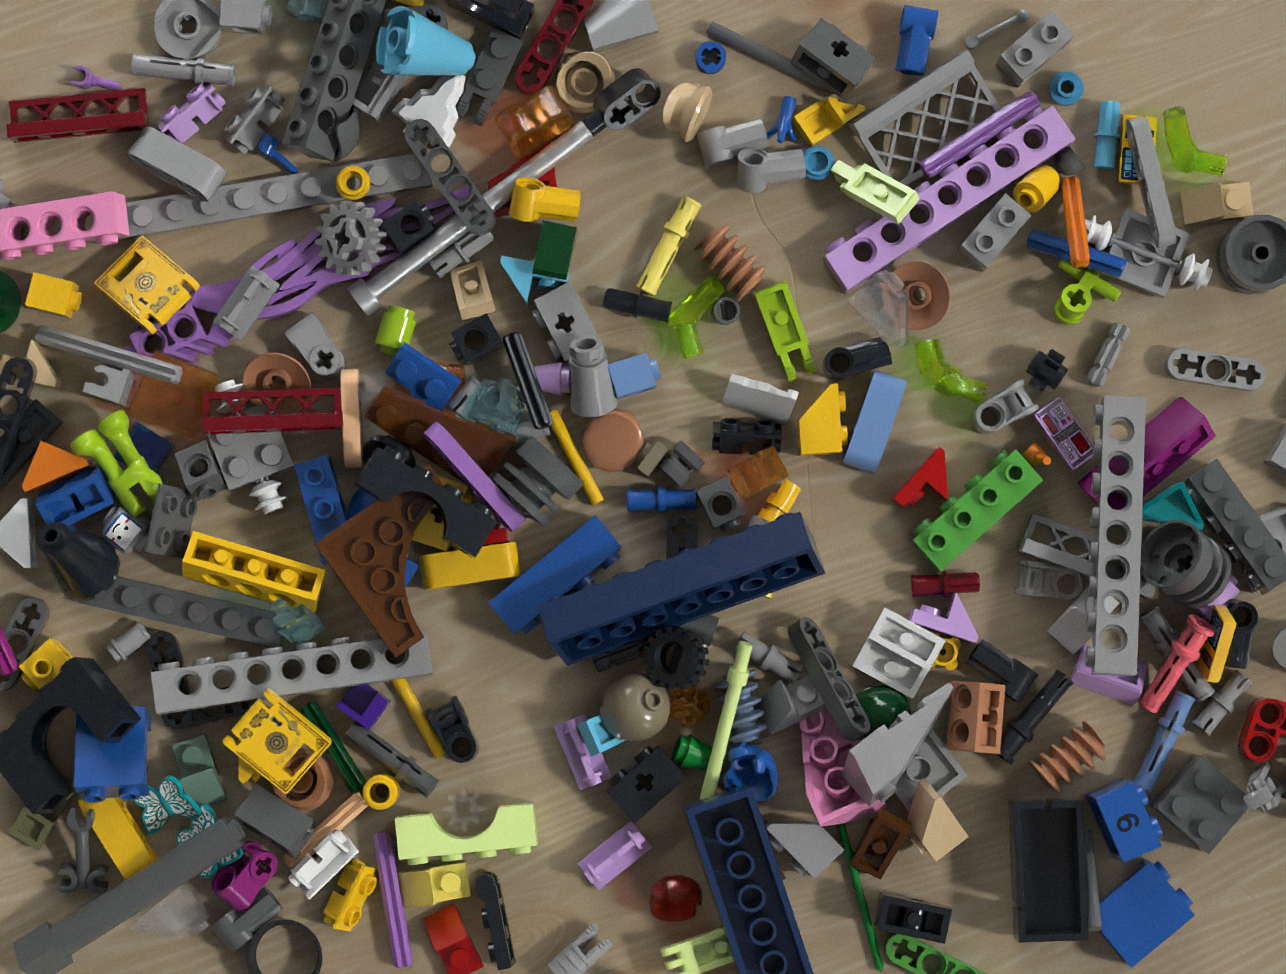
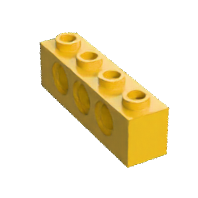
M196 531L192 533L182 561L183 577L315 615L325 585V569Z

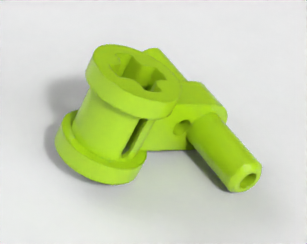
M1061 259L1058 268L1079 280V283L1065 287L1054 305V315L1064 325H1075L1082 320L1085 312L1091 305V289L1112 302H1116L1121 291L1099 277L1101 274L1089 268L1085 269L1084 267L1075 268L1071 265V262Z

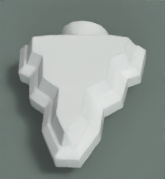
M444 75L436 81L431 89H419L411 99L403 98L392 110V113L406 124V127L411 121L416 119L429 121L448 148H450L456 137L453 130L459 118L456 106L463 96L466 77L464 75ZM418 128L414 131L416 138L413 141L419 140L426 147L429 143L426 137L429 129L422 131Z

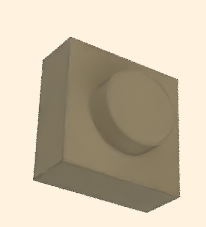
M659 441L654 446L647 443L636 459L641 463L637 470L648 478L666 455L669 448Z

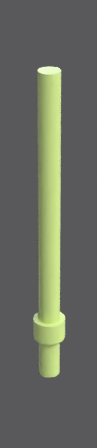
M746 641L739 642L734 665L729 666L726 678L729 684L699 800L715 795L742 686H746L750 673L747 666L753 644Z

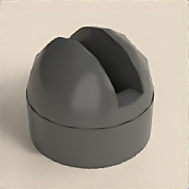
M1070 146L1062 150L1055 161L1057 169L1065 176L1077 174L1085 168Z
M723 297L717 300L711 309L713 320L720 325L734 323L740 316L738 302L731 297ZM720 304H724L726 320L722 319Z

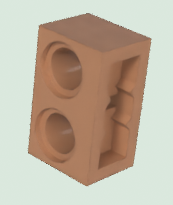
M952 681L954 688L950 698L946 749L1000 754L1005 685Z

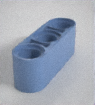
M874 370L842 463L875 474L907 384L906 380Z

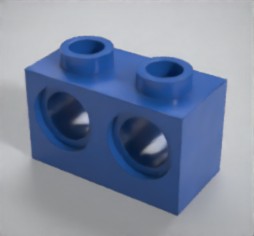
M97 463L40 491L35 505L47 525L53 522L71 525L114 504L116 494L107 484L109 479Z

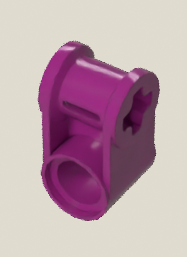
M255 841L243 842L241 847L243 856L219 870L211 883L213 893L238 911L250 906L258 892L269 878L274 875L278 863L275 855L267 850H263L261 845ZM245 852L251 854L252 857L249 858L248 856H246ZM260 863H262L267 868L265 870L259 866Z

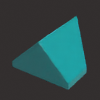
M1183 481L1170 484L1143 502L1142 520L1163 524L1169 520H1184L1203 530L1204 523Z

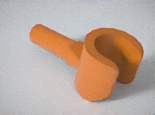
M1035 441L1021 454L1033 469L1040 463L1045 465L1051 463V458Z

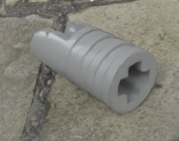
M593 923L547 965L554 974H584L612 948L613 944L607 939L599 942L587 954L582 951L599 933V928Z

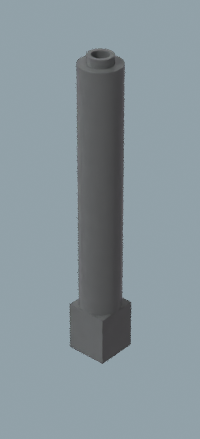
M227 817L221 818L55 925H51L46 921L13 942L19 968L26 974H56L72 964V954L243 846L242 838L245 837L241 825L235 819L230 821Z

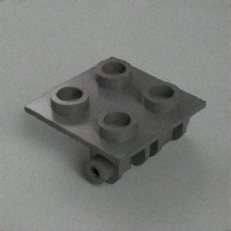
M159 484L145 552L184 558L191 538L190 531L193 517L197 511V502L188 490Z

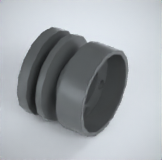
M530 436L516 452L525 466L520 470L507 462L504 467L514 478L508 482L497 472L492 480L496 482L500 491L525 517L541 523L545 527L550 520L540 509L546 505L557 514L560 510L551 497L557 493L563 498L570 500L584 483L538 440Z
M1169 520L1158 525L1147 535L1141 546L1140 573L1149 584L1186 608H1200L1212 603L1223 593L1230 580L1232 566L1228 553L1220 544L1206 536L1196 526L1184 520Z

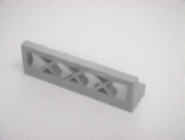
M1031 514L1018 549L1019 553L1088 578L1089 576H1095V563L1083 558L1089 556V542H1096V536L1042 516ZM1036 523L1049 527L1055 541L1044 545L1031 540ZM1056 530L1066 533L1068 535L1059 538V535ZM1073 536L1080 538L1087 552L1078 557L1066 552L1062 541ZM1057 544L1060 550L1052 548V546ZM1118 564L1111 568L1105 567V573L1111 579H1120L1123 573L1116 570L1122 568V566ZM1140 580V597L1152 598L1155 587L1146 580Z

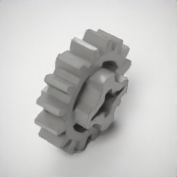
M341 201L340 205H330L331 214H321L320 216L325 222L324 226H316L315 229L321 233V238L315 240V244L322 245L323 250L318 254L319 258H328L326 267L336 268V274L338 275L348 274V276L360 275L361 272H370L372 270L370 263H379L381 261L376 254L377 251H382L386 248L383 244L379 243L380 238L386 236V232L378 230L383 220L373 219L375 209L365 208L364 202Z

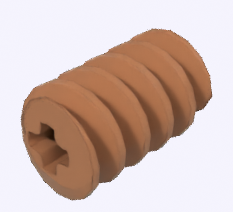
M727 224L714 230L693 251L704 248L700 254L701 261L713 258L709 265V270L722 269L718 275V280L731 279L727 285V290L730 292L739 288L740 290L736 296V300L739 302L764 280L761 276L766 267L763 265L753 269L752 266L757 257L755 255L746 259L743 257L748 247L746 245L739 248L734 247L739 237L737 235L729 238L725 237L729 229Z
M1086 721L1082 722L1084 733L1076 728L1071 730L1073 741L1065 736L1060 738L1062 749L1054 744L1049 746L1051 758L1044 753L1038 754L1040 766L1029 761L1045 785L1058 794L1062 792L1059 781L1062 780L1070 786L1073 784L1070 773L1074 772L1080 777L1084 776L1082 764L1087 765L1091 769L1095 768L1092 759L1094 755L1102 761L1106 760L1103 751L1105 746L1102 740Z

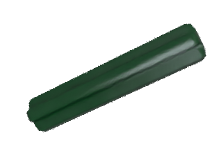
M309 702L300 709V713L332 739V743L325 750V753L350 793H357L364 788L366 780L317 702Z

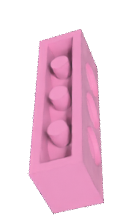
M113 191L0 209L1 260L20 259L23 252L33 251V255L52 254L55 247L65 246V250H80L86 248L87 242L97 241L98 245H112L118 243V238L130 236L125 195ZM92 214L94 223L89 230H86L85 219ZM59 219L61 221V230L57 235H54L52 230L53 224ZM27 224L29 234L26 239L22 240L21 230Z

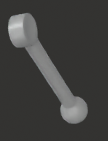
M1020 9L1016 16L977 36L968 35L965 39L966 47L974 49L985 38L1019 21H1028L1030 18L1029 11Z

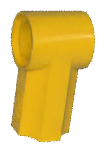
M517 178L514 184L509 214L515 219L526 222L537 221L539 217L576 222L580 210L581 193L580 190L545 186L543 182L534 178Z

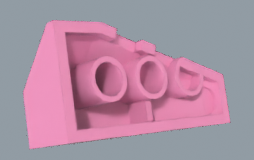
M828 709L800 721L806 795L820 827L855 822L878 812L880 808L885 809V801L880 802L879 799L868 806L842 777L849 750L859 743L858 740L850 741L840 733Z

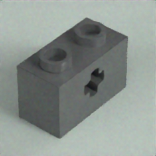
M820 18L799 45L791 62L846 101L867 74L876 57L869 53L866 47L857 44L843 34L837 26Z

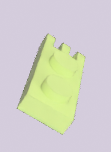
M722 927L660 949L662 957L676 954V958L664 962L666 970L680 967L681 971L672 974H700L734 962Z

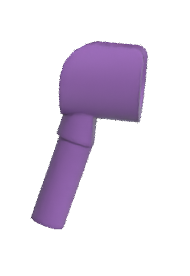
M76 66L74 68L79 72L86 73V77L82 82L71 80L73 84L81 89L100 86L116 91L121 90L122 83L95 76L92 71L84 66Z

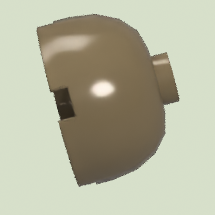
M628 673L611 680L603 689L601 696L605 695L603 699L604 706L600 707V715L605 727L615 738L638 743L655 736L666 725L670 713V698L665 688L659 687V684L653 683L650 680L651 676L645 673Z

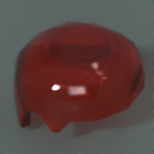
M682 874L663 876L652 886L650 891V912L656 919L665 922H680L691 919L696 915L697 905H702V889L699 883L693 878Z

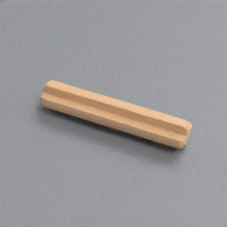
M360 792L354 793L314 829L312 836L296 860L285 854L283 860L291 869L295 868L308 854L310 856L315 854L316 852L313 849L328 836L330 831L333 833L337 829L341 831L367 808L368 805Z

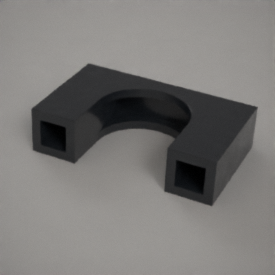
M446 0L448 6L520 40L535 12L534 4L527 0Z
M74 657L66 661L61 666V672L52 682L45 684L38 691V697L29 706L24 707L17 713L16 720L8 729L0 732V773L32 814H52L74 791L51 762L47 751V733L52 721L59 713L68 708L74 710L100 742L119 743L141 720V717L93 658Z

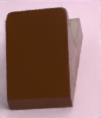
M880 808L876 817L870 819L850 865L881 880L909 833L911 823Z

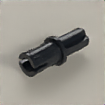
M607 288L603 306L634 314L636 319L639 315L668 323L672 302L643 296L641 291L638 295Z

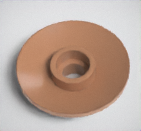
M914 261L899 266L890 274L884 287V302L889 314L898 324L909 329L922 330L934 326L942 320L950 305V287L945 276L936 267L925 262ZM918 288H922L925 291L926 297L924 300L917 298L916 290Z
M265 353L255 357L247 365L243 374V387L245 391L311 389V381L305 368L294 358L281 353ZM275 376L283 378L284 381L276 379ZM294 397L284 398L277 405L276 409L282 414H289L299 410L302 405ZM301 397L305 402L308 397ZM278 398L265 399H267L271 404H273ZM250 399L256 406L264 404L260 399Z

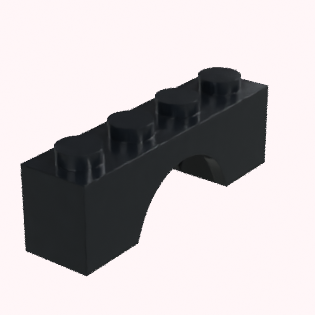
M386 446L384 450L379 447L376 448L354 485L383 503L395 495L405 492L418 493L427 497L437 506L443 519L442 540L469 557H476L497 523L496 520L491 518L493 512L476 501L473 506L461 499L463 493L452 485L446 483L444 487H441L433 482L432 478L434 475L425 468L416 464L413 469L402 462L404 456L389 446Z

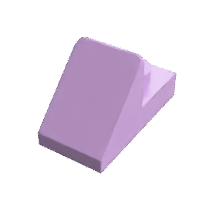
M957 593L951 596L945 618L940 617L941 610L922 604L920 610L911 609L908 619L911 622L968 642L977 643L979 636Z

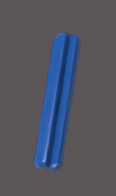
M1036 229L1030 232L1026 244L1029 249L1071 262L1067 239ZM1089 247L1090 263L1086 268L1116 278L1123 274L1126 266L1124 258Z

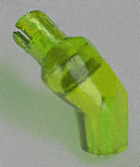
M1179 106L1165 110L1163 113L1165 138L1176 168L1185 174L1195 170L1222 177L1227 163V155L1198 150V146L1195 145L1191 136L1186 111L1183 107Z
M708 277L697 285L675 307L669 316V328L676 331L683 359L704 354L696 324L726 290L714 277Z
M939 339L915 344L920 374L935 391L947 398L958 395L975 403L983 400L985 393L978 391V388L986 390V384L982 381L963 376L958 367L946 361Z

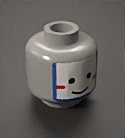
M116 504L100 523V526L103 527L102 538L123 554L131 553L134 549L141 552L147 544L151 519L143 513L138 517H134L123 505L120 507Z

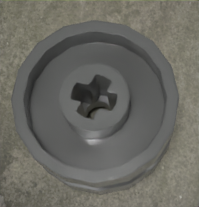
M1254 215L1233 226L1221 238L1217 249V267L1223 280L1234 290L1247 295L1264 294L1286 283V222L1271 215ZM1256 249H1257V254H1258L1259 256H1263V260L1258 259V258L1256 257V255H1255Z

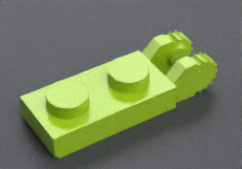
M783 281L754 292L753 294L777 357H780L787 380L792 381L796 379V372L793 364L790 362L788 353L798 349L800 350L803 366L808 374L816 372L808 349L810 344L787 282Z

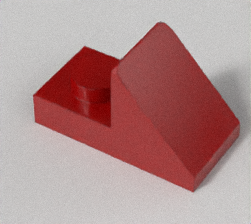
M938 447L892 497L891 500L900 508L905 507L907 503L913 507L926 493L922 489L924 484L943 501L948 500L945 451Z
M455 903L423 918L436 953L439 952L449 974H469L484 967V963Z

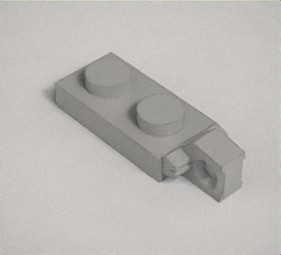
M1268 761L1256 766L1247 784L1248 794L1243 799L1250 812L1259 807L1264 813L1278 806L1284 790Z

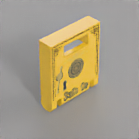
M143 235L94 282L102 294L151 335L157 329L147 320L150 316L163 326L191 298L188 291L181 286L183 283L195 292L200 288L199 283ZM140 259L141 262L119 283L117 280Z
M267 688L263 695L272 703V706L269 708L266 703L258 698L231 729L232 733L241 741L238 743L231 736L226 735L222 742L287 795L329 747L332 739L274 691ZM305 743L312 749V752L292 773L285 764Z

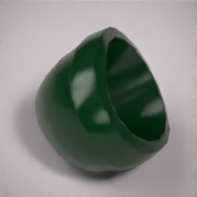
M871 686L856 694L870 722L869 732L863 735L865 738L882 725H885L888 729L897 716L905 710L911 715V709L903 693L890 686Z

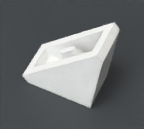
M20 499L0 521V547L23 568L30 569L38 568L34 500Z

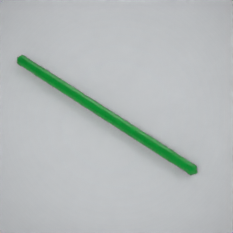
M845 823L836 824L875 969L882 972L884 965L859 873L856 867L850 865L853 851Z

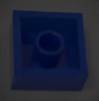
M136 421L129 432L130 438L140 456L144 457L149 468L158 473L175 448V445ZM117 450V452L114 455L115 459H117L118 461L122 462L127 466L126 462Z

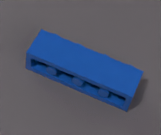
M595 515L490 600L489 604L514 634L522 631L526 635L541 623L537 618L540 615L538 606L547 603L552 597L565 595L573 587L580 591L583 586L589 584L594 579L590 573L601 565L606 570L620 558L617 551L622 547Z

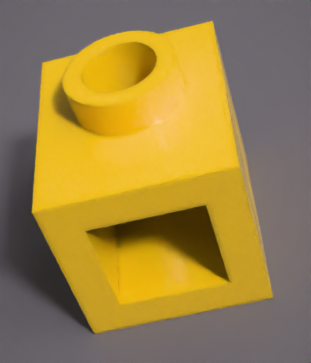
M49 638L19 666L24 672L21 677L32 690L37 691L45 684L52 682L61 672V666L74 657L56 638Z

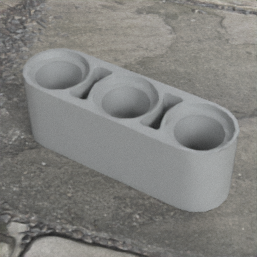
M149 126L143 129L126 153L127 157L138 167L203 202L209 201L227 175V172L215 161Z

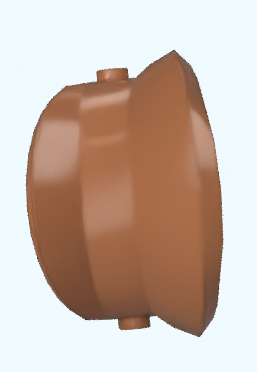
M614 409L605 415L593 417L588 422L582 439L583 451L588 461L598 469L614 472L627 468L637 459L643 446L642 432L637 418L629 411Z
M299 749L285 766L293 773L312 751ZM320 756L287 795L275 785H273V788L281 800L295 809H315L328 799L333 789V772L328 762Z

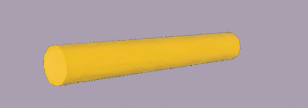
M558 410L551 411L550 414L553 420L551 428L576 476L584 483L582 487L591 505L594 506L603 501L604 498Z
M406 679L392 680L393 686L434 758L437 759L446 754L440 739L435 734Z

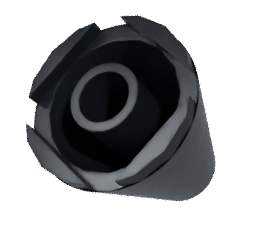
M61 522L50 523L40 531L37 539L38 547L58 589L64 595L76 601H89L94 599V595L102 590L106 592L112 587L119 573L120 560L114 547L101 536Z

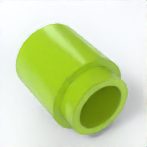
M389 305L387 312H383L374 343L381 346L380 353L395 357L404 342L410 345L416 321L413 320L414 311Z

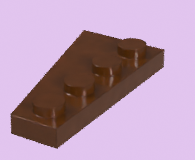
M386 386L381 388L363 414L364 418L462 482L463 480L424 437L423 433L435 422L441 424L487 476L490 475L516 442V436L508 432L502 434L489 429V425L478 421L473 423L457 417L455 412L444 408L441 411L430 407L423 400Z

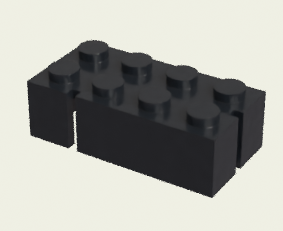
M1078 798L1046 799V806L1045 801L1040 799L1008 800L1012 901L1019 904V907H1012L1014 939L1019 943L1089 940L1083 800Z

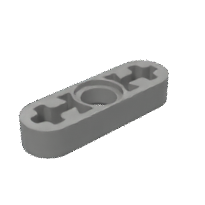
M1183 348L1173 351L1165 360L1167 374L1172 379L1252 391L1259 388L1266 378L1264 366L1259 361ZM1182 355L1185 356L1184 360L1186 363L1196 364L1198 363L1197 357L1202 358L1198 368L1199 377L1194 376L1197 369L1188 368L1183 370L1182 374L1178 373L1179 369L1177 366H1173V361L1180 359ZM1212 360H1217L1224 366V375L1218 380L1211 379L1206 373V366ZM1231 363L1236 364L1233 369L1234 371L1241 372L1247 370L1248 366L1252 367V373L1257 374V379L1246 384L1245 377L1233 376V383L1228 382L1232 374Z

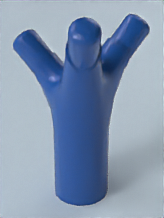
M784 96L778 119L773 127L766 132L767 139L778 133V143H783L786 133L791 142L797 139L792 127L796 98Z

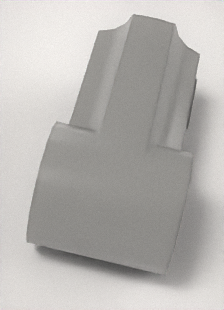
M761 119L729 128L725 126L714 127L696 135L705 168L717 167L735 160V157H738L739 152L745 148L756 147L763 150L769 148L766 131Z
M749 147L741 150L738 154L737 186L744 192L758 193L763 191L768 183L806 178L805 156L802 149L767 153L763 149Z

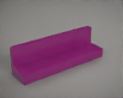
M1183 397L1176 399L1145 425L1143 497L1216 437L1205 415ZM1115 458L1109 461L1108 466L1111 473L1117 476L1126 473V465L1122 460ZM1098 465L1078 481L1080 488L1096 504L1097 494H1092L1091 485L1092 474L1098 473ZM1111 493L1108 495L1107 502L1112 509H1124L1125 499L1121 494Z

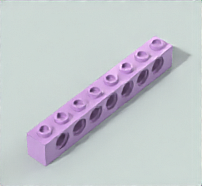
M1052 105L1045 111L1041 106L1024 117L1027 123L1018 129H1015L1013 125L1009 126L996 135V138L999 140L989 148L984 143L968 154L970 160L959 167L955 162L939 173L942 179L933 185L926 181L914 189L918 193L920 200L913 208L923 209L927 214V222L923 224L914 223L910 218V212L899 225L886 217L881 218L875 223L872 219H869L854 229L857 235L847 242L842 237L826 248L828 254L825 255L823 261L845 294L1026 175L1032 168L1043 164L1070 146L1076 139ZM1027 133L1035 134L1040 140V147L1037 149L1028 148L1023 141L1024 135ZM998 152L1008 153L1012 159V165L1007 168L1000 167L995 161V154ZM972 170L980 172L984 178L983 185L976 187L969 184L966 177L967 172ZM942 189L951 190L956 198L955 203L952 205L942 204L938 198V192ZM887 226L894 227L899 233V240L894 243L886 242L881 236V230ZM857 245L868 247L871 252V258L865 262L856 260L853 256V248Z

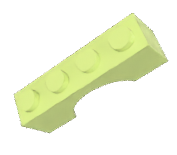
M534 802L499 806L493 823L483 832L469 837L456 836L445 831L437 823L432 813L403 815L395 818L399 860L407 859L408 865L428 863V857L442 856V861L463 859L462 853L476 852V858L497 856L496 850L510 849L511 854L530 853L531 846H537L538 844Z

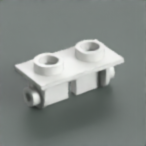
M337 829L334 833L330 831L328 836L313 849L318 854L316 857L312 858L308 854L295 868L293 867L290 870L292 874L288 876V879L296 887L299 886L309 900L359 853V850L343 830Z

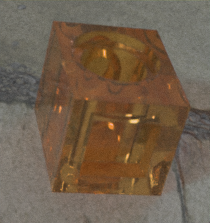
M774 446L764 449L727 469L732 487L740 494L742 500L789 476Z

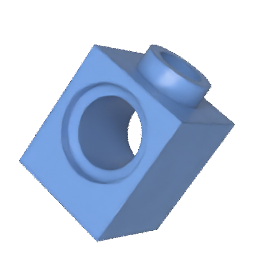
M647 353L608 364L610 377L618 400L657 388L655 380L661 379L656 359L649 360Z

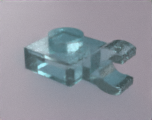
M279 598L269 605L270 609L277 614L273 618L277 631L295 646L309 641L325 630L323 620L303 604L293 609L284 599Z

